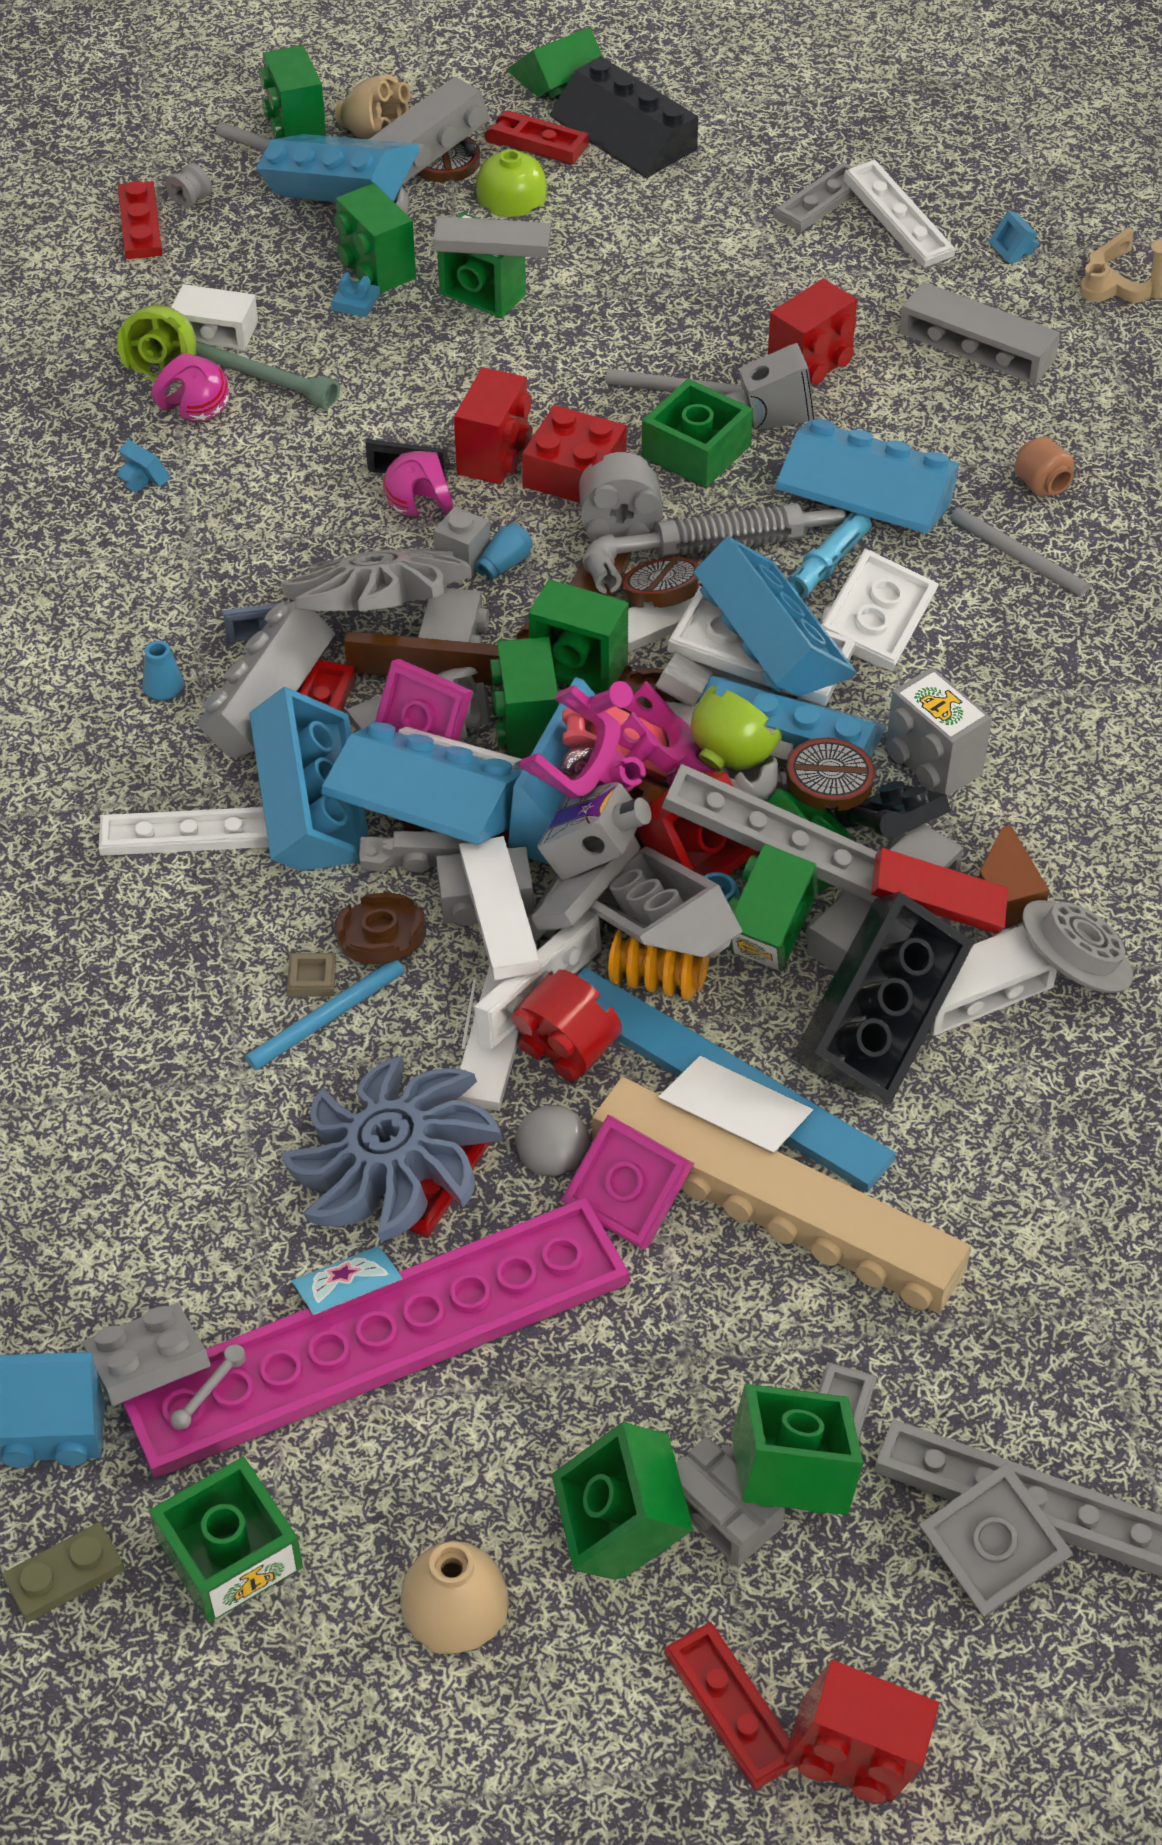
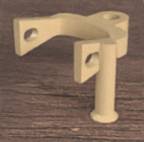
M1126 228L1104 246L1089 255V263L1085 267V277L1081 281L1080 293L1083 298L1088 301L1101 302L1117 295L1132 303H1139L1150 297L1161 299L1162 239L1155 240L1151 244V249L1154 251L1151 278L1145 283H1137L1126 279L1107 264V262L1132 250L1133 230L1131 228Z

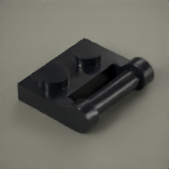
M894 781L881 786L878 789V794L867 798L861 805L844 811H837L836 807L835 816L842 825L848 827L861 825L874 829L880 836L894 838L950 812L951 809L946 794L927 790L926 787L905 785L903 781Z

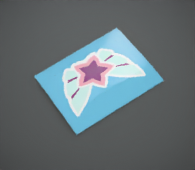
M377 1246L293 1279L291 1282L306 1302L312 1314L315 1315L400 1281L403 1278L380 1246Z

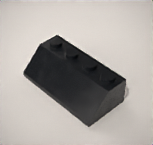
M602 56L574 71L550 113V117L563 126L589 133V142L646 179L697 150L698 116Z
M900 891L876 898L791 1058L829 1082L884 1104H891L975 942Z

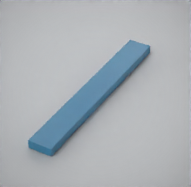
M587 967L577 975L601 994L596 1002L605 1012L612 1006L622 1024V1033L616 1040L677 1078L699 1056H702L814 1109L784 1143L868 1193L895 1161L896 1152Z

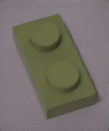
M99 1521L3 1572L1 1575L27 1624L125 1571V1568Z

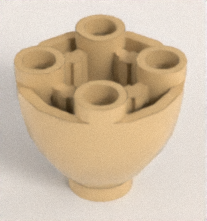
M389 74L363 80L352 89L345 100H340L337 103L335 117L338 125L343 129H349L358 139H370L409 110V86L406 82H399L396 77Z
M458 1541L436 1544L419 1555L406 1573L400 1597V1606L406 1627L417 1641L426 1645L432 1652L439 1654L461 1653L477 1649L495 1637L499 1629L506 1623L509 1605L504 1575L488 1553L476 1546Z

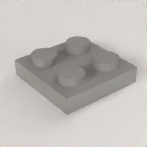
M179 1303L153 1308L141 1318L121 1326L106 1327L95 1336L82 1341L85 1352H92L100 1383L112 1406L211 1366L205 1347Z
M1008 1462L919 1524L920 1529L983 1618L1073 1555V1552Z

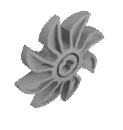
M388 549L358 553L345 558L315 563L309 566L310 573L281 581L283 594L296 602L297 609L313 611H368L399 606L403 602L438 597L445 593L444 585L471 578L472 574L471 566L467 562L455 558L453 551L437 549Z

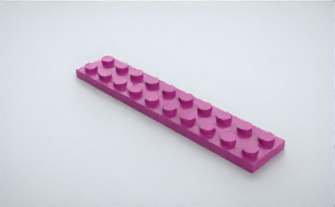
M585 1197L399 1272L403 1278L402 1280L315 1315L307 1308L207 1348L206 1352L210 1367L124 1401L122 1405L154 1479H157L629 1284L630 1273ZM228 1346H242L245 1351L244 1364L239 1367H232L191 1415V1423L185 1430L175 1429L170 1422L172 1413L183 1409L225 1360L224 1351Z

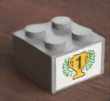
M931 667L892 691L885 748L896 763H904L916 774L918 781L923 787L929 790L934 789L938 793L949 796L983 774L992 717Z

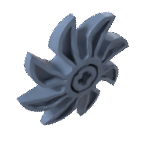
M402 1056L389 1059L370 1070L360 1081L356 1093L364 1111L353 1114L350 1110L341 1107L322 1088L312 1102L310 1118L317 1135L325 1145L282 1152L286 1168L297 1182L309 1189L326 1192L303 1212L306 1220L313 1224L327 1227L354 1224L373 1215L380 1202V1197L385 1194L377 1234L380 1241L394 1238L410 1229L423 1216L428 1204L420 1181L424 1179H431L434 1183L442 1186L464 1207L474 1192L475 1176L468 1157L460 1146L503 1141L498 1124L491 1114L480 1106L457 1100L477 1082L475 1074L456 1068L427 1071L410 1079L403 1091V1096L398 1099L405 1063Z

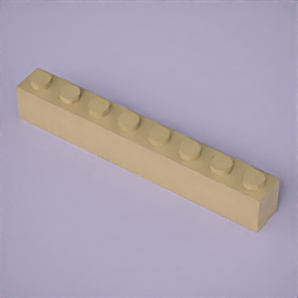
M621 1077L593 1115L592 1142L607 1115L614 1116L694 1162L690 1173L681 1187L683 1192L692 1199L703 1201L706 1198L722 1206L725 1212L739 1222L750 1220L766 1228L769 1234L781 1243L790 1244L795 1242L811 1250L813 1256L823 1264L829 1266L839 1264L855 1272L857 1277L870 1287L879 1288L884 1286L900 1294L903 1301L914 1309L926 1310L928 1308L940 1314L967 1270L971 1250L970 1244L780 1152L775 1151L773 1153L660 1099L658 1098L660 1094L625 1077Z

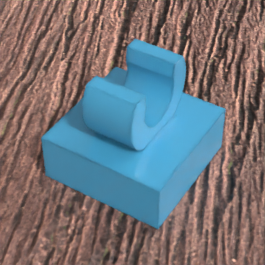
M1007 211L988 241L1008 263L1020 261L1024 254H1032L1040 244L1038 240L1034 239L1037 233L1018 213Z
M345 272L338 284L339 289L331 300V308L333 311L367 318L380 296V287L371 285L368 276H363L360 282L350 280V273Z
M128 439L119 450L126 464L121 467L117 476L127 482L125 487L135 493L148 484V480L160 487L171 478L156 455Z

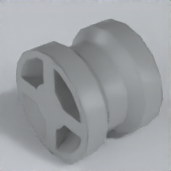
M189 163L182 168L181 174L174 173L166 179V189L172 201L187 209L196 204L197 198L203 199L211 194L212 186L208 175L195 163Z

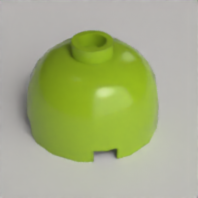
M508 149L492 155L484 161L477 175V201L481 207L483 205L485 208L490 209V213L506 217L527 215L531 213L532 209L544 205L548 196L544 169L533 156L521 151Z
M155 304L137 310L125 320L124 325L117 334V350L122 363L127 369L131 367L135 372L155 375L142 378L155 381L159 374L150 372L149 363H159L160 371H162L171 360L181 354L195 355L196 336L191 323L182 313L174 308Z
M711 686L698 702L691 718L690 728L693 740L702 750L698 755L699 758L716 771H721L723 766L734 771H744L761 764L781 741V732L776 728L771 734L764 726L769 718L747 700L729 690H726L721 697L716 694L718 686Z

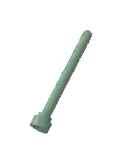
M196 341L195 356L209 359L221 366L303 393L310 400L311 404L316 407L328 410L339 397L340 385L337 380L325 376L307 379Z

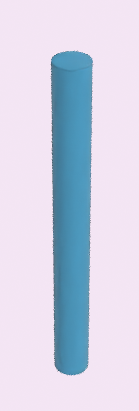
M398 960L384 964L244 1056L245 1061L255 1071L403 975L405 971L402 964Z

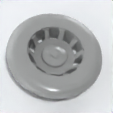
M1036 900L1026 905L1022 914L1025 933L1038 953L1057 971L1072 981L1098 992L1118 993L1131 986L1133 970L1130 962L1125 957L1126 951L1123 942L1114 929L1102 918L1082 906L1069 902L1056 903Z

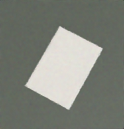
M699 1056L658 1096L660 1099L773 1153L814 1110L702 1056Z

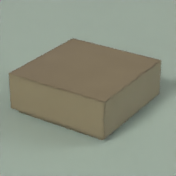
M290 953L287 980L288 997L334 996L336 953Z

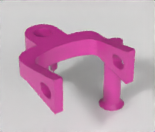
M646 680L633 695L632 703L624 708L632 712L620 725L621 734L618 744L630 750L625 757H636L642 763L647 759L662 771L671 772L667 778L670 786L681 764L697 771L715 772L716 770L706 765L699 758L698 755L702 750L692 741V732L689 725L672 711ZM646 697L652 702L653 706L651 708L643 707L638 702V698ZM639 717L662 728L667 733L669 747L663 746ZM626 728L634 729L639 734V738L636 740L631 739L625 734L624 730Z
M617 681L611 685L609 690L588 697L575 685L557 693L556 701L590 720L597 728V738L593 752L582 772L574 780H570L539 753L523 758L518 766L572 799L589 794L596 786L613 782L622 784L627 792L631 791L635 786L643 782L639 778L645 777V767L640 759L636 757L626 758L616 750L621 734L620 724L615 718L605 712L616 706L619 708L628 707L633 701L631 687L626 682Z

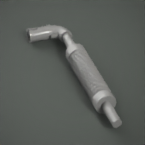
M795 503L781 505L780 507L773 506L772 508H758L757 510L751 509L750 511H736L735 514L734 512H728V514L699 516L698 519L696 517H691V519L684 518L683 521L682 519L655 522L654 533L614 538L613 534L599 537L587 548L582 563L585 570L591 574L599 592L607 594L604 583L607 584L610 593L620 587L622 582L621 575L613 564L617 554L656 549L660 558L678 556V554L701 553V550L702 552H708V550L713 551L727 536L747 546H752L753 544L760 545V543L767 544L768 542L774 543L775 541L782 542V540H798L803 538L805 528L842 524L845 520V511L841 508L802 513L800 505Z

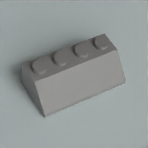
M648 846L639 850L588 909L642 944L700 957L714 955L725 950L730 945L731 939L743 932L717 883Z

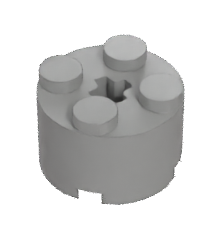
M627 452L610 453L603 456V461L598 462L594 466L591 463L582 473L579 481L581 519L589 540L593 542L599 537L610 534L617 538L654 533L655 522L662 521L663 506L659 478L656 472L648 466V462L645 459Z

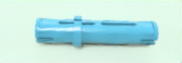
M851 512L818 549H813L804 556L801 566L787 578L802 599L806 598L822 580L826 581L834 573L836 564L871 530L872 523L868 516Z

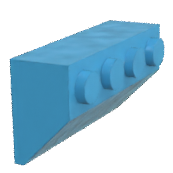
M301 134L271 139L256 170L275 194L289 198L336 202V197L375 183L394 202L420 147L416 143Z
M814 419L809 420L796 432L776 481L775 489L928 534L947 512L951 504L960 463L949 460L947 455L940 452L931 451L923 453L911 449V446L905 442L881 441L873 438L871 433L863 430L847 431L836 428L835 424L831 421Z
M727 536L693 571L703 585L700 589L702 595L711 604L720 608L723 612L720 616L721 621L730 631L737 635L739 634L744 641L740 645L742 650L753 661L761 664L764 669L761 675L774 690L780 692L784 689L800 697L827 686L849 680L857 673L774 561Z
M711 676L698 700L699 702L711 686H718L716 694L721 697L726 690L739 695L762 711L769 718L766 722L767 727L774 730L778 728L782 736L781 741L793 744L794 749L799 744L808 740L830 737L846 740L862 748L872 758L886 729V724L726 677Z
M574 678L570 687L575 685L588 697L595 695L584 680ZM561 703L531 754L539 753L559 771H561L562 759L572 750V748L563 744V733L567 731V724L562 721V712L568 707ZM575 754L569 758L568 762L575 756ZM576 766L577 772L581 773V768L578 769V767ZM525 770L521 771L513 786L508 848L526 847L529 859L549 864L537 846L566 795Z
M284 686L249 712L270 858L275 862L299 871L360 863L361 837H369L365 809L321 794L325 779L352 733L349 714Z
M373 722L368 727L350 734L322 785L321 794L479 845L510 828L513 786L521 771L512 768V764L506 760L495 758L485 760L472 756L473 752L470 749L458 746L446 748L434 744V740L429 736L420 734L405 735L395 732V727L390 724Z
M92 1352L0 1355V1462L14 1468L28 1467L35 1460H56L62 1465L78 1466L85 1463L87 1459L101 1458L105 1399Z

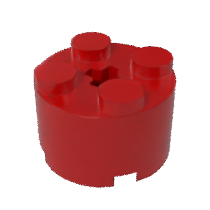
M559 969L554 975L553 971H550L516 1007L511 1015L512 1022L522 1036L517 1042L520 1049L536 1060H539L543 1055L547 1056L555 1062L554 1069L571 1083H575L581 1076L585 1075L622 1033V1024L612 1006L605 1012L596 1002L601 994L592 985L574 973Z

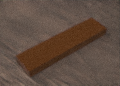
M347 631L344 639L346 665L354 666L355 673L388 676L391 661L401 659L435 675L451 669L471 667L478 672V674L471 675L475 683L483 682L484 685L492 686L490 660L498 659L497 645L354 631Z

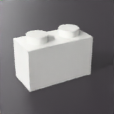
M183 284L171 307L182 313L191 323L196 341L208 345L245 350L258 323L255 294Z

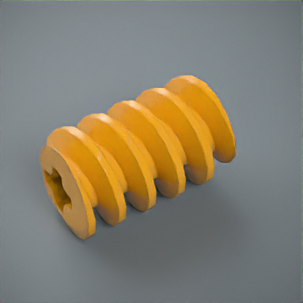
M617 929L609 954V980L611 983L618 985L626 975L628 987L636 989L644 979L646 991L654 993L662 983L664 995L672 997L680 987L682 999L690 1001L697 991L700 993L704 986L710 955L698 957L640 944L639 941L631 936L627 940H622L621 930Z

